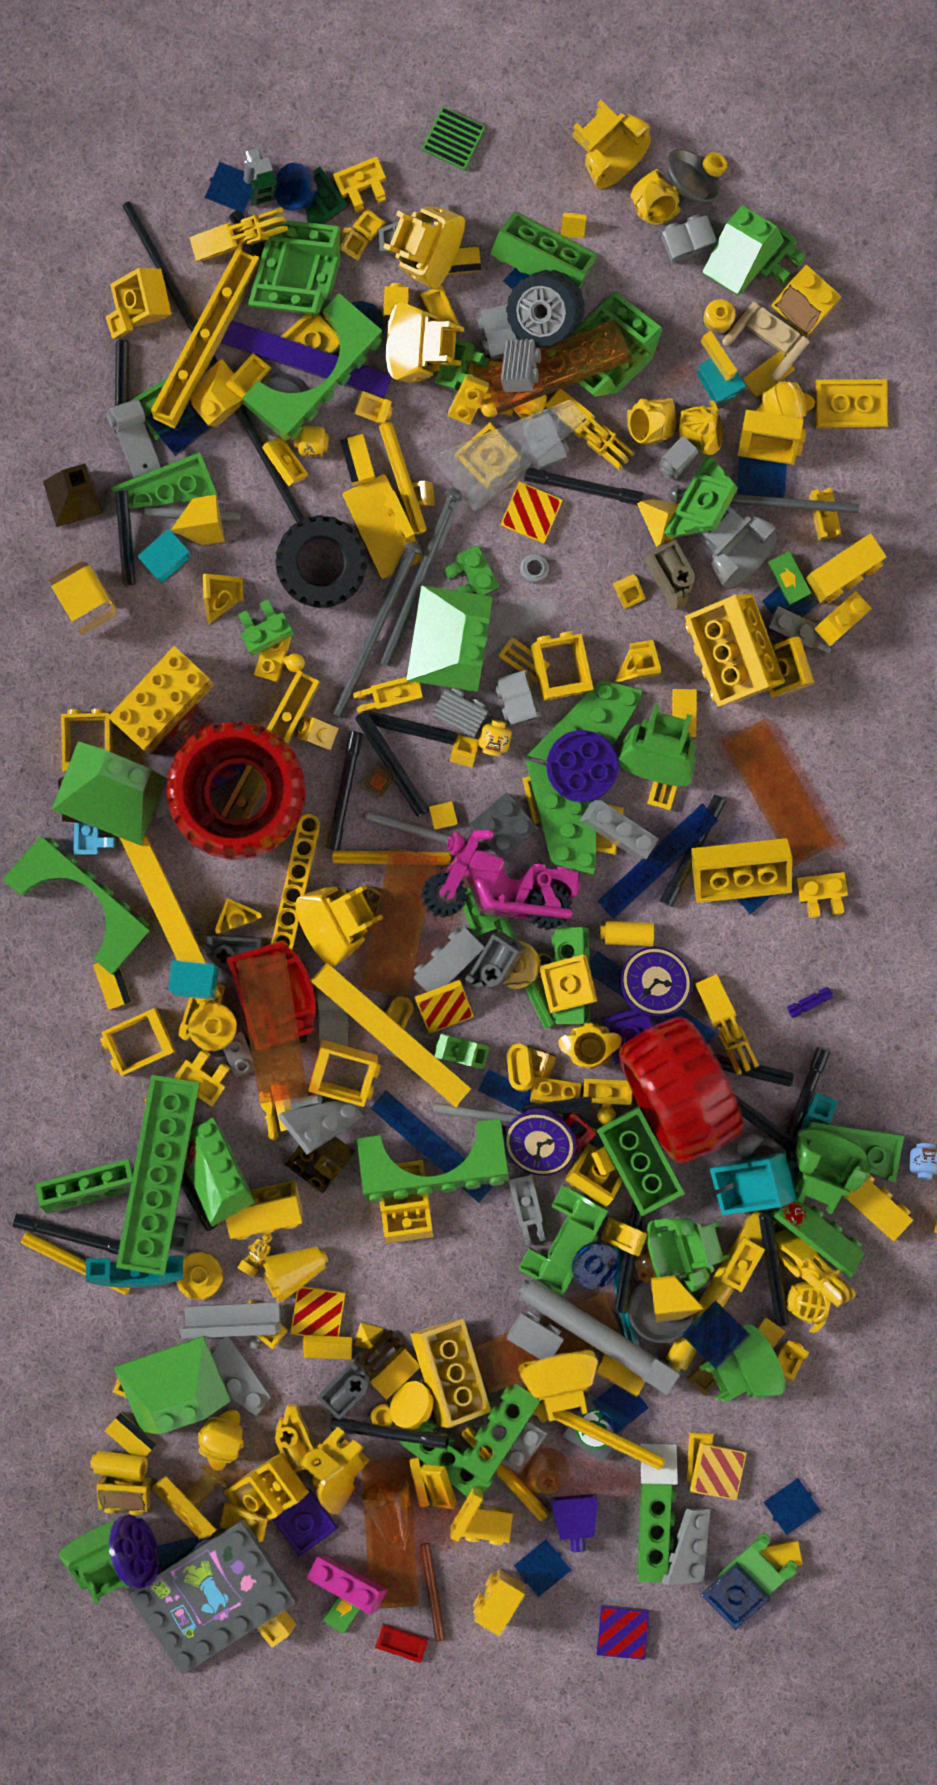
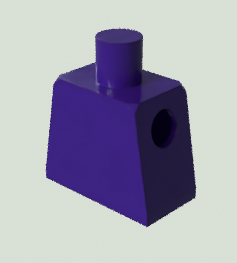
M597 1494L551 1497L560 1539H570L571 1552L585 1551L584 1538H592L595 1535Z

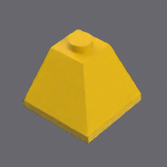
M220 359L202 376L190 399L193 407L206 424L213 427L221 425L244 404L241 397L225 386L234 375V372L223 359Z

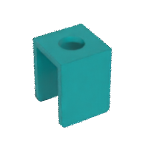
M711 358L701 363L699 370L696 372L711 400L715 401L717 407L742 394L746 387L738 371L735 377L726 381Z
M169 528L138 555L141 562L160 583H163L192 557L188 549Z
M173 960L171 962L168 991L172 992L174 996L215 1000L219 969L214 964Z

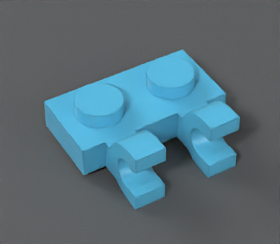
M74 823L75 855H99V848H117V838H100V829L86 823Z

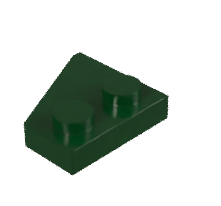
M320 166L301 179L308 223L326 224L348 208V204Z

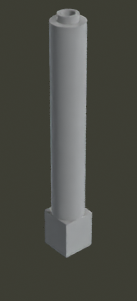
M531 1278L530 1281L525 1279L518 1289V1292L521 1294L519 1299L636 1373L644 1381L664 1394L668 1395L680 1376L679 1371L643 1350L535 1279Z

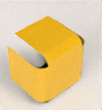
M85 561L78 562L48 580L53 584L51 587L71 621L76 620L107 601L111 603L112 608L108 613L78 629L82 635L112 619L117 613V608L96 571Z

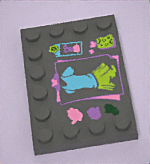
M244 1518L159 1572L155 1581L150 1586L133 1589L127 1594L182 1675L291 1607L299 1600Z

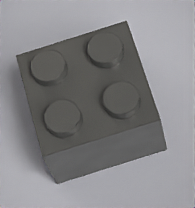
M508 792L470 823L475 830H492L494 832L492 839L483 840L502 859L538 830V827Z

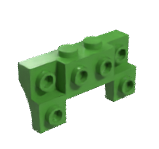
M563 1184L552 1203V1207L568 1216L547 1255L529 1247L518 1268L519 1271L531 1276L561 1295H564L576 1270L583 1267L586 1261L585 1254L588 1248H592L596 1243L598 1237L596 1233L608 1212L607 1207Z

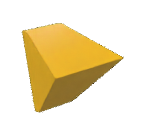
M217 495L193 498L171 530L201 546L225 542Z
M649 499L637 503L656 547L674 541L675 537H667L664 531L679 504L658 499Z
M203 574L204 604L208 625L235 604L244 601L243 577Z
M653 640L630 643V650L614 683L660 676L661 666Z
M227 898L215 928L216 934H221L262 919L263 915L256 910Z
M675 1275L651 1278L656 1322L681 1320L704 1309L675 1278Z

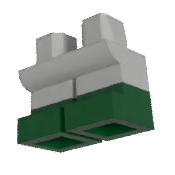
M260 148L246 151L247 160L244 163L243 180L251 185L249 195L251 205L256 206L275 200L277 181L269 157L263 158Z

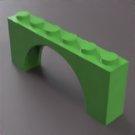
M340 293L323 310L324 318L333 327L340 342L338 362L331 375L319 386L300 393L276 391L258 380L242 397L244 405L286 442L300 434L302 431L301 426L307 420L311 421L317 415L323 402L327 404L335 394L333 391L339 385H345L351 377L350 373L355 368L359 369L367 360L366 356L371 350L373 352L376 351L383 342L382 330Z
M40 836L3 880L21 896H25L33 888L44 882L56 879L74 880L87 886L101 902L106 917L104 941L93 959L110 974L114 975L150 935L152 931L148 927L151 924L140 915L137 918L130 913L132 908L122 899L120 902L116 901L112 897L114 892L105 884L100 887L94 881L96 876L87 868L83 871L76 866L78 861L68 852L65 855L58 850L60 845L50 836L47 840Z
M501 1119L478 1121L475 1143L468 1157L452 1171L438 1176H418L398 1167L386 1153L381 1135L357 1138L363 1195L365 1201L370 1200L372 1203L381 1202L384 1198L389 1197L404 1199L411 1194L427 1196L432 1194V1191L442 1190V1192L448 1193L461 1187L476 1189L482 1184L490 1183L491 1186H498L504 1184V1181H509Z

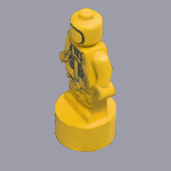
M264 1234L262 1236L263 1240L256 1239L252 1245H249L248 1249L251 1250L249 1255L244 1260H241L237 1268L247 1275L254 1277L258 1271V1260L267 1257L270 1253L271 1247L267 1243H270L272 1240V1234Z

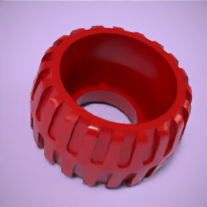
M230 721L204 728V730L190 737L183 747L179 749L168 773V806L177 828L192 845L218 858L244 860L264 855L275 849L292 833L304 809L306 783L298 757L283 738L275 732L254 723ZM244 764L251 766L260 772L266 783L267 795L264 805L257 814L245 820L235 821L223 817L216 811L211 802L210 789L213 779L220 770L229 765Z
M677 1017L649 1027L621 1047L619 1053L620 1062L633 1096L654 1135L673 1160L680 1164L688 1163L717 1151L740 1135L743 1128V1120L740 1108L736 1103V1097L711 1048L688 1019Z

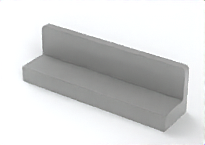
M277 1302L187 1306L185 1307L186 1326L181 1329V1339L198 1338L201 1336L208 1338L277 1334L281 1331L280 1305Z

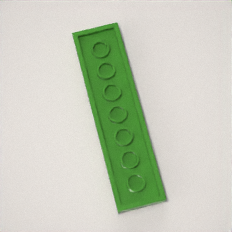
M151 1075L116 1268L165 1276L199 1082Z

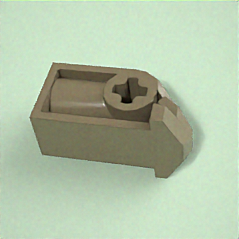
M674 540L648 554L644 561L664 594L668 606L676 610L686 606L688 595L691 593L694 584L695 574L678 543ZM677 577H678V578L683 577V578H684V581H683V580L678 581V580H677Z

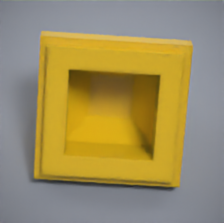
M360 1322L354 1346L367 1350L370 1349L382 1337L384 1328Z

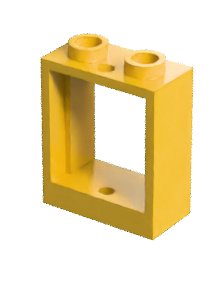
M746 410L737 456L794 465L796 456H801L803 443L805 442L807 429L802 428L804 419Z
M573 631L560 633L559 638L551 639V635L541 636L537 638V642L530 645L542 702L586 694L594 690L582 633L574 635ZM571 644L579 683L549 688L541 650Z
M72 709L67 710V714H61L62 772L66 773L71 761V722L104 721L105 750L113 753L112 721L108 718L110 713H106V709H91V713H82V710Z
M153 1008L101 1032L103 1035L100 1038L105 1051H110L113 1058L110 1060L115 1073L119 1072L121 1076L176 1052L157 1008ZM148 1019L162 1051L127 1067L113 1038V1034Z
M322 1040L309 1082L308 1092L364 1107L366 1099L371 1100L374 1086L371 1085L373 1077L378 1078L381 1064L377 1063L378 1055ZM329 1054L369 1064L361 1091L322 1081Z

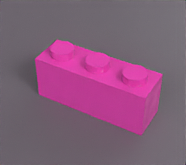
M326 1554L317 1556L307 1577L308 1580L368 1614L378 1611L388 1590L386 1587Z

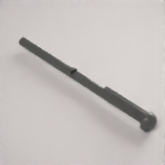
M676 485L670 489L669 498L673 503L678 504V499H682L686 491L680 490L679 485ZM735 494L731 501V504L859 513V504L740 494Z
M449 488L444 493L448 498L380 662L388 667L416 598L421 592L419 587L427 574L436 549L439 551L442 549L462 500V494L456 488Z
M409 542L404 546L405 549L383 595V598H385L368 638L366 637L363 642L360 655L333 711L334 715L342 716L415 555H421V547L415 542Z

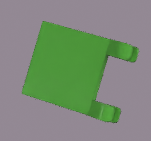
M766 1533L760 1534L748 1548L717 1575L723 1582V1575L732 1568V1592L739 1599L741 1595V1569L749 1576L750 1610L758 1605V1586L766 1593L767 1597L784 1581L795 1575L797 1571V1565L792 1560L787 1562L778 1571L760 1553L769 1545L770 1537Z

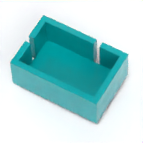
M785 1152L764 1157L758 1156L727 1161L710 1168L715 1190L733 1184L732 1188L717 1194L722 1215L778 1208L797 1200Z

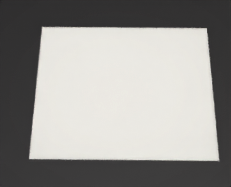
M640 1444V1446L665 1459L664 1465L660 1470L641 1462V1484H678L677 1445Z

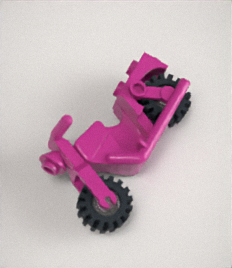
M475 830L466 839L459 832H454L452 836L448 837L447 850L451 851V855H456L454 861L450 864L446 873L443 871L433 875L425 882L426 884L421 889L423 890L421 898H424L422 904L428 907L426 909L428 913L432 911L433 916L440 915V918L450 917L460 911L465 905L464 901L467 900L468 896L465 893L468 890L467 887H463L465 882L461 880L465 874L476 907L480 913L532 920L531 923L533 925L538 924L537 928L550 930L561 926L566 920L571 918L572 908H570L572 900L570 899L576 897L579 893L580 880H578V872H572L570 868L556 867V870L547 869V865L534 864L533 867L524 871L519 880H513L504 872V860L483 851L475 852L478 840L492 839L494 832L492 830ZM529 891L532 892V893L530 894L531 896H530L529 898H527V901H526V902H527L528 904H524V901H525V899H526V897H527Z

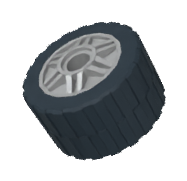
M542 270L522 279L518 285L514 286L507 300V320L513 333L520 340L533 339L538 348L554 346L571 336L580 326L585 311L582 291L576 285L577 283L569 278L567 274L560 273L557 270Z

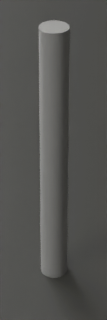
M146 507L145 516L179 518L185 509ZM220 511L222 521L241 522V512Z
M369 811L366 816V821L447 844L448 837L451 836Z
M434 1103L433 1113L482 1120L501 1119L503 1123H510L512 1119L518 1116L466 1107L456 1108L455 1106Z

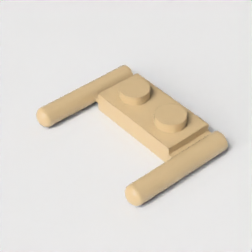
M756 302L749 306L722 340L723 345L729 347L746 326L754 334L784 354L786 357L771 375V379L775 382L781 379L810 343L807 338L801 336L800 333L763 307L761 308Z

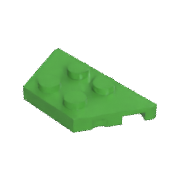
M706 455L667 525L664 531L667 537L673 538L716 530L737 492L738 487L711 455Z

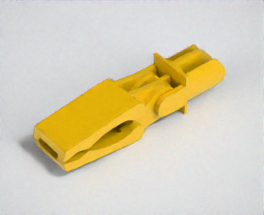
M280 207L260 215L253 214L251 217L242 219L239 224L232 225V223H227L189 237L196 261L200 262L236 251L237 247L242 249L243 244L247 243L249 245L269 240L268 237L289 231L287 226H280L286 223L285 217H275L284 213L283 208Z
M561 388L546 403L545 409L550 414L556 417L558 421L579 439L583 437L587 441L586 444L599 457H604L619 471L623 467L618 461L626 465L629 459L625 454L631 458L636 454L616 437V433L611 432L604 425L600 426L594 420L595 416Z
M712 975L695 983L697 992L713 1027H718L721 1033L718 1036L737 1076L742 1074L733 1054L734 1052L737 1053L746 1072L751 1070L742 1050L744 1047L754 1068L758 1067L759 1064L748 1043L749 1040L741 1025L738 1026L735 1021L737 1015L718 975Z
M787 1228L775 1234L779 1259L796 1277L800 1276L818 1291L817 1297L823 1294L836 1307L854 1299L856 1292L839 1277L840 1270L834 1271L820 1258V1254Z

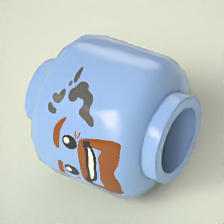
M920 1143L910 1152V1171L917 1174L918 1179L931 1180L933 1175H937V1149L934 1144Z

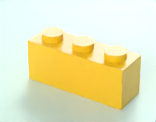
M870 1175L858 1190L850 1191L848 1196H842L890 1240L895 1241L913 1221L908 1216L911 1211L902 1203H899L897 1206L891 1200L893 1195L883 1186L880 1189L873 1184L875 1179ZM847 1180L842 1185L843 1188L846 1186Z

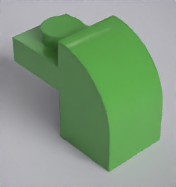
M440 1034L436 1044L435 1058L484 1069L490 1046Z

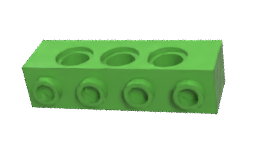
M555 928V933L552 934V946L555 947V957H553L552 963L568 959L566 948L571 945L574 948L573 957L586 954L590 968L589 928ZM590 1004L553 1013V1018L556 1019V1024L590 1023Z
M129 1159L36 1183L39 1206L49 1214L130 1192L135 1165Z
M513 1384L512 1387L507 1386L501 1395L503 1399L499 1408L495 1406L487 1417L490 1422L486 1428L481 1427L474 1437L477 1442L472 1449L468 1447L460 1459L463 1461L461 1467L484 1483L489 1482L541 1401L533 1397L531 1393L518 1384ZM511 1404L515 1405L518 1409V1414L513 1419L509 1418L506 1414V1409ZM496 1425H501L505 1430V1434L501 1439H496L493 1436V1429ZM485 1445L491 1449V1456L487 1460H483L479 1455L481 1447Z
M429 1419L426 1422L423 1421L419 1425L421 1427L414 1430L439 1433L434 1429L436 1425ZM449 1436L450 1441L447 1449L427 1448L423 1444L400 1441L404 1447L427 1465L445 1467L450 1483L467 1497L475 1486L482 1489L484 1494L494 1481V1476L491 1477L488 1483H484L474 1475L470 1478H464L460 1474L463 1469L461 1467L463 1461L460 1459L466 1449L464 1447L461 1450L453 1444L455 1440L451 1436ZM446 1452H451L454 1454L455 1460L451 1463H445L441 1458L442 1455Z
M641 1484L637 1562L638 1581L662 1582L664 1574L668 1575L671 1566L669 1551H673L674 1537L670 1536V1527H674L675 1512H671V1502L676 1500V1488L672 1487V1484ZM656 1501L664 1503V1508L659 1512L651 1509L652 1504ZM653 1526H661L663 1532L658 1536L652 1535L650 1530ZM653 1550L662 1552V1556L658 1560L649 1558V1554Z

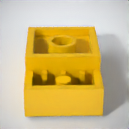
M423 1160L396 1163L404 1171L418 1176H425ZM411 1194L404 1199L389 1197L384 1198L380 1202L386 1244L434 1237L428 1195L419 1196L418 1194Z
M281 1453L264 1462L223 1491L232 1504L267 1517L268 1521L298 1503L309 1493Z

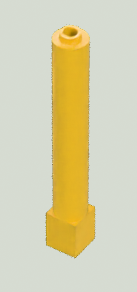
M751 1211L739 1230L737 1238L727 1253L730 1255V1259L742 1237L762 1247L763 1242L759 1223V1215L762 1213L760 1211ZM730 1259L722 1261L698 1303L704 1309L694 1313L690 1328L682 1337L675 1340L665 1357L669 1361L667 1364L679 1372L681 1369L687 1370L704 1341V1316L712 1308L713 1326L721 1309H723L735 1289L720 1280ZM694 1326L695 1347L686 1339V1334Z

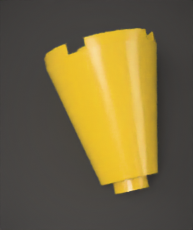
M317 1246L263 1257L258 1262L260 1268H265L266 1272L263 1274V1277L274 1298L277 1297V1303H280L326 1269L325 1263L328 1262V1258L323 1249L319 1250Z

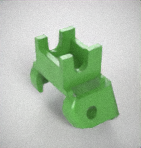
M654 705L650 720L644 719L642 725L637 724L633 726L625 736L618 756L619 766L633 775L654 782L673 786H687L692 781L696 764V745L693 740H690L691 733L688 732L692 715L687 714L686 719H681L658 712L659 706Z
M804 1128L798 1131L795 1159L800 1171L793 1182L794 1190L798 1192L796 1195L797 1201L802 1203L804 1197L808 1196L828 1204L826 1208L827 1213L832 1214L842 1195L848 1196L850 1191L858 1190L869 1178L871 1170L867 1162V1155L855 1142L833 1132L817 1128ZM846 1179L847 1184L843 1188L840 1182H843Z
M668 1218L650 1221L647 1226V1245L656 1276L675 1275V1278L689 1293L701 1288L710 1278L709 1273L714 1271L713 1265L730 1259L729 1254H722L715 1231L716 1227L721 1226L720 1221L709 1224H694L693 1220L688 1218ZM706 1267L701 1270L695 1271V1268Z
M737 1324L729 1331V1357L722 1364L720 1347L717 1350L719 1355L712 1358V1364L707 1361L699 1366L701 1371L706 1370L712 1373L721 1393L714 1396L716 1401L722 1400V1402L726 1403L742 1393L751 1398L782 1395L785 1390L783 1370L773 1348L762 1332L751 1324ZM738 1325L747 1333V1339L739 1347Z
M116 1520L99 1526L76 1538L58 1553L59 1558L76 1584L82 1590L88 1589L89 1593H91V1599L95 1605L100 1603V1597L122 1586L126 1589L130 1588L119 1578L110 1556L109 1536L112 1525Z

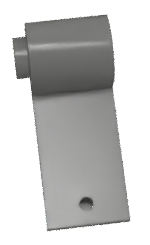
M135 399L111 407L109 409L110 413L107 414V419L111 428L115 427L133 477L136 478L161 468L144 424L145 415L139 400Z
M318 988V991H314L315 1005L319 1009V1049L322 1040L348 1047V1013ZM329 1054L328 1059H347L333 1054Z

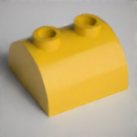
M792 637L772 646L786 683L770 689L771 698L806 688L815 683L800 637Z
M587 1143L569 1170L565 1181L574 1189H579L587 1194L591 1200L607 1207L614 1199L623 1180L617 1169L608 1174L600 1175L592 1157V1153L599 1149Z

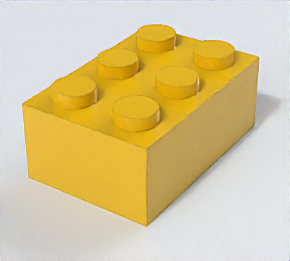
M870 533L811 572L805 579V582L820 604L825 600L829 604L844 593L843 588L846 587L849 591L864 579L862 577L864 574L870 577L884 566L882 562L887 556Z
M296 1180L251 1189L250 1192L255 1203L225 1219L230 1239L237 1238L238 1240L246 1239L252 1234L257 1233L269 1234L279 1228L293 1229L297 1227L298 1224H302V1204Z

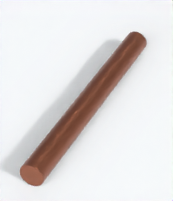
M430 1543L420 1544L435 1640L443 1641L445 1636Z

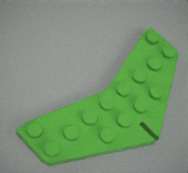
M609 681L598 682L593 687L594 690L588 692L527 757L547 762V757L553 744L563 735L576 730L595 732L605 737L613 746L637 707L642 690ZM526 760L551 862L556 866L567 867L571 870L593 875L596 867V832L580 822L591 802H574L562 797L550 784L546 765Z

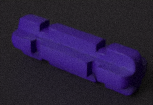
M828 987L819 990V993H813L799 1000L798 1004L794 1003L788 1006V1013L792 1018L801 1015V1012H807L821 1005V1002L831 1000L833 998L832 992Z

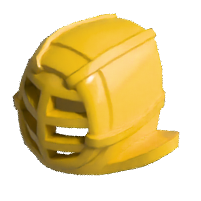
M658 169L653 170L642 178L631 192V199L637 215L651 225L670 222L681 211L678 205L680 200L677 188L672 186Z
M778 381L762 393V403L756 411L803 418L807 415V411L814 407L815 401L811 395L802 392L798 383Z
M672 398L639 399L638 403L633 406V409L627 410V426L635 441L645 445H655L674 435L677 418Z
M709 400L711 407H692L681 411L679 438L685 437L703 455H713L722 446V421L714 400Z
M585 1023L573 1028L570 1035L561 1036L558 1043L560 1049L571 1057L573 1064L592 1070L610 1062L611 1054L620 1047L621 1037L617 1033H609L607 1027L598 1023Z
M807 1281L793 1284L787 1298V1309L798 1318L805 1320L808 1324L814 1323L809 1330L810 1333L814 1334L826 1323L831 1301L823 1294L817 1297L818 1291Z
M227 1410L218 1417H210L198 1432L199 1453L208 1458L209 1464L214 1470H223L226 1463H232L234 1460H237L239 1451L245 1443L242 1440L243 1428L239 1425L241 1417L237 1410Z

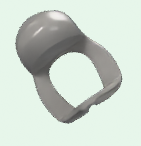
M759 1134L748 1135L737 1145V1152L742 1159L755 1157L756 1149L762 1145L771 1147L776 1154L785 1152V1156H787L783 1146L772 1138Z

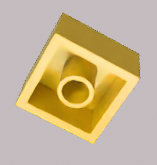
M501 1569L496 1574L491 1573L485 1584L487 1587L484 1595L479 1593L473 1603L474 1621L499 1637L525 1595L524 1583Z

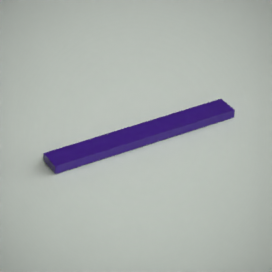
M231 320L220 342L221 344L251 354L254 353L256 356L324 379L331 375L339 358L338 356ZM362 365L359 369L355 368L350 373L351 377L344 386L384 399L392 377L390 374Z

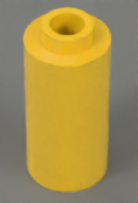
M605 921V926H600V940H604L605 945L653 947L654 923Z
M98 1450L96 1454H93L90 1463L94 1474L139 1482L144 1480L148 1465L146 1457Z

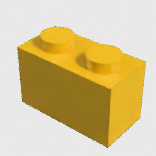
M855 591L814 629L831 646L872 608Z
M479 1505L462 1537H465V1540L470 1542H479L480 1539L489 1540L490 1544L499 1546L503 1545L504 1542L509 1543L513 1509Z

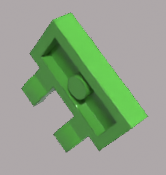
M778 226L784 242L758 273L765 279L771 274L775 280L784 286L789 280L790 273L779 265L780 262L787 256L799 268L805 261L806 255L794 247L797 244V240Z
M456 339L454 360L462 361L461 366H441L435 383L438 386L459 391L466 376L465 373L469 363L487 369L490 360L485 358L483 353L474 352L475 346L472 343Z
M478 545L456 555L458 563H454L444 570L448 579L464 572L469 584L457 588L456 591L487 595L499 589V585Z
M268 599L260 603L268 620L255 626L247 610L238 614L246 629L240 635L251 656L294 635L283 612L276 615Z
M467 888L468 891L465 895L468 897L464 901L463 910L473 936L477 937L497 929L495 921L506 917L480 913L470 888Z

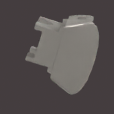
M728 506L724 518L716 530H712L710 533L701 532L698 535V538L714 552L711 565L722 587L727 589L736 587L748 579L763 564L775 546L777 538L775 533L776 526L755 516L753 518L747 516L743 519Z

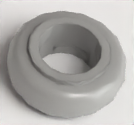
M530 554L521 561L520 573L527 582L539 583L548 576L549 563L542 555ZM538 562L542 566L541 572L538 575H531L527 570L529 563Z

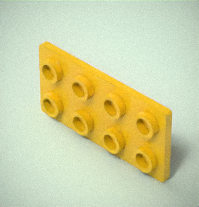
M382 474L376 477V480L358 485L343 492L342 495L381 579H386L393 575L405 549L404 546L409 542L417 543L395 491L392 490L386 475ZM422 552L421 555H415L410 567L422 561Z

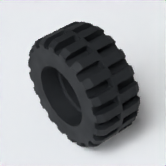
M316 515L304 518L300 522L293 524L284 533L276 551V570L283 588L293 599L313 608H330L347 601L357 592L367 571L366 550L359 534L349 524L332 516ZM325 539L335 543L342 551L344 557V568L341 575L332 583L325 585L311 583L302 575L299 568V556L302 549L311 541Z

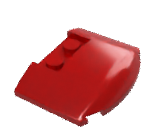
M283 940L227 958L256 1050L312 1033L314 1027L312 1024L316 1013L312 982L301 959Z

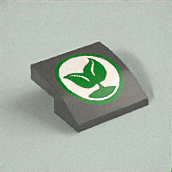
M589 1392L585 1397L587 1413L582 1414L579 1407L576 1415L621 1436L630 1417ZM569 1426L563 1432L562 1437L602 1462L605 1461L612 1450V1447Z

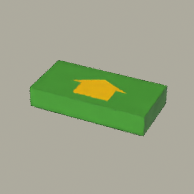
M790 551L768 562L789 605L811 595V591Z
M337 1597L323 1621L344 1634L359 1608Z

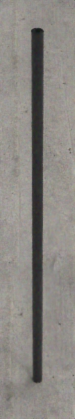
M126 202L122 205L125 213L155 267L162 270L165 285L190 331L193 332L197 324L193 314L131 202ZM215 354L209 363L211 368L218 362ZM241 405L235 412L296 523L304 519V516L282 476L263 450L264 443L243 405Z

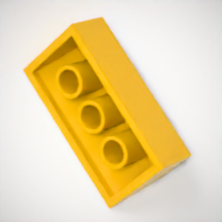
M788 838L692 848V871L696 903L792 893V854Z
M464 1318L433 1325L410 1333L425 1385L433 1395V1412L438 1427L450 1428L491 1412Z

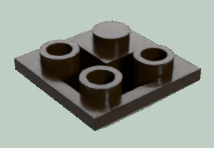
M86 463L61 470L43 481L56 527L102 515L91 472Z
M334 1137L308 1155L299 1145L285 1165L311 1184L312 1187L324 1193L355 1151L339 1138Z

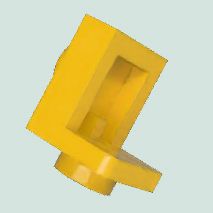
M360 391L353 414L379 424H384L391 417L393 407H391L392 401Z
M305 716L298 726L297 739L307 741L326 750H331L339 728L316 718Z
M787 1341L781 1346L777 1354L784 1378L789 1383L794 1381L803 1360L809 1354L800 1343L795 1341Z

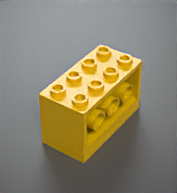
M753 593L733 595L685 616L686 630L692 635L695 654L701 660L703 676L709 682L711 687L710 695L717 704V707L740 702L786 683Z
M173 646L108 718L148 754H151L162 743L166 735L201 701L215 684L183 653Z

